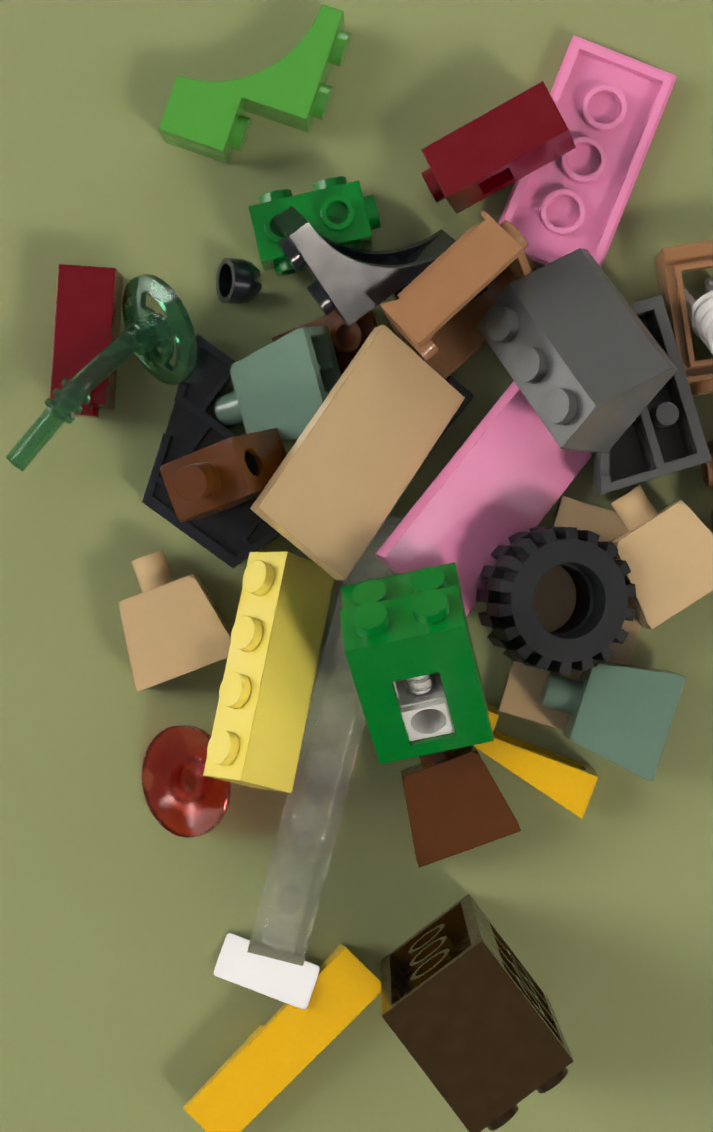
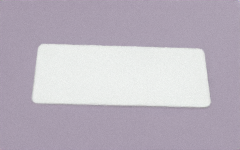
M228 933L218 957L214 975L305 1010L308 1007L320 967Z

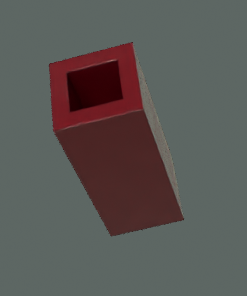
M542 81L421 149L430 166L421 174L435 201L438 203L446 198L453 210L458 214L570 152L576 146L565 121Z
M59 264L50 401L59 406H65L66 416L99 418V408L115 409L123 276L116 268Z

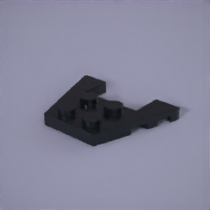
M197 334L189 351V360L182 381L180 380L174 399L175 404L166 432L163 434L142 503L227 565L235 568L248 559L249 552H258L281 535L250 509L257 498L204 519L180 522L160 473V466L222 440L237 436L207 414L216 397L221 394L232 379L230 368L236 361ZM249 452L245 462L250 472L257 476L258 465L254 456Z

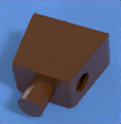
M273 428L222 440L160 466V473L179 521L199 520L257 498L287 454L278 429ZM249 452L257 462V476L253 475L246 465L245 461Z
M473 745L456 751L447 750L419 756L420 764L401 771L415 855L419 868L521 831L513 812L476 747Z

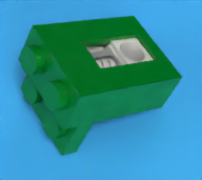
M456 563L426 567L416 571L342 586L343 609L340 610L344 653L379 764L494 741L486 695L466 619Z

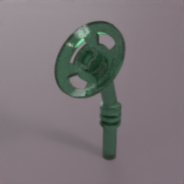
M143 274L129 281L124 290L122 300L124 331L72 379L64 378L61 381L63 389L55 388L52 392L55 399L48 397L44 403L47 408L6 455L7 460L12 465L24 471L65 422L71 424L75 420L72 413H81L83 408L80 404H88L91 401L88 394L133 353L138 357L145 369L162 383L177 385L191 377L197 362V342L194 328L181 299L164 280L155 275ZM146 294L160 305L167 318L146 306ZM173 339L176 340L177 355L174 367L169 363L174 353Z

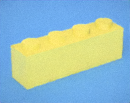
M249 552L247 567L243 574V586L236 620L231 631V644L226 668L219 689V701L212 735L207 747V759L203 776L257 789L292 793L334 578L314 561L290 552Z

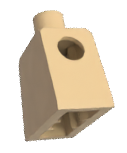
M637 485L611 502V505L627 528L626 532L610 541L619 550L613 559L626 560L631 570L630 573L624 576L625 583L635 584L636 596L628 598L633 609H636L635 615L643 628L654 629L713 591V533L682 500L671 502L656 511L642 487Z
M163 550L131 561L143 593L120 601L119 609L133 681L137 692L228 658L232 630L199 574H191L174 581Z

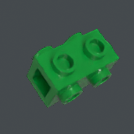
M338 176L313 184L314 191L292 196L291 190L282 189L259 196L260 204L251 205L248 208L264 271L275 269L277 276H284L306 270L303 267L296 272L277 245V242L284 238V235L273 219L291 206L310 223L316 232L335 243L359 250L372 246L371 230L381 228L374 195L363 196L359 180L347 183L346 177Z

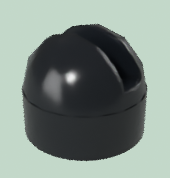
M224 258L218 267L216 277V289L220 301L229 304H242L254 300L262 289V284L254 281L261 276L260 270L250 261Z

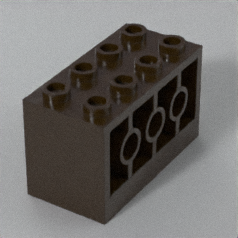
M467 894L381 959L383 1019L469 1132H481L486 1127L489 1131H494L502 1127L517 1113V1104L535 1090L540 1094L551 1090L567 1075L568 1069L566 1067L574 1060L548 997L470 894Z

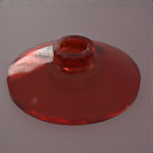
M192 725L171 726L157 734L147 748L142 766L143 792L151 813L167 831L185 838L198 837L212 831L226 814L231 796V782L203 776L207 759V747L211 736L204 730Z

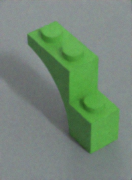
M322 4L314 23L300 43L277 63L255 74L225 81H203L177 75L159 126V131L165 143L228 164L232 150L241 151L246 142L251 124V118L244 116L246 112L309 133L314 117L323 120L329 106L333 87L326 85L331 66L332 64L342 66L349 47L351 33L344 31V11Z

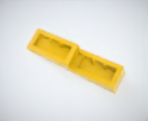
M487 704L494 741L473 746L582 819L598 780L594 767L494 730L499 718V711L497 707Z
M340 944L319 966L320 971L307 1009L303 1010L285 1003L264 1026L261 1024L184 1105L183 1109L206 1132H241L381 993V981L345 946Z

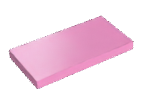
M573 35L550 95L570 131L576 148L515 181L498 223L500 225L503 221L507 220L519 230L529 245L524 252L536 266L543 267L581 248L588 250L598 265L602 267L677 79L676 75Z
M513 381L375 555L396 575L455 562L467 616L478 602L476 601L477 589H487L489 580L480 577L484 565L494 566L497 562L490 554L498 545L509 546L508 537L517 532H530V528L537 527L588 462L592 454L589 451L561 449Z

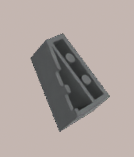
M662 294L629 305L678 370L607 453L594 452L593 497L712 461Z

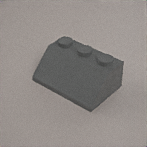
M579 248L508 284L477 325L478 330L561 449L607 453L678 370L586 249Z

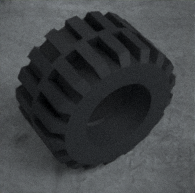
M576 527L530 528V532H517L508 537L509 546L498 545L490 554L497 560L495 565L483 566L480 577L489 580L487 589H477L476 601L485 602L487 611L478 613L481 625L491 627L493 630L487 636L494 646L504 648L503 655L513 661L556 673L571 674V669L583 672L594 668L593 659L606 661L614 654L609 645L612 642L623 644L628 632L622 629L624 620L633 621L636 609L627 608L628 597L636 596L635 584L625 583L624 576L630 573L631 570L626 560L613 559L619 550L611 542L598 541L599 534L589 530H577ZM560 565L573 579L577 596L576 605L570 619L562 627L553 632H548L536 616L534 593L541 577L552 567Z

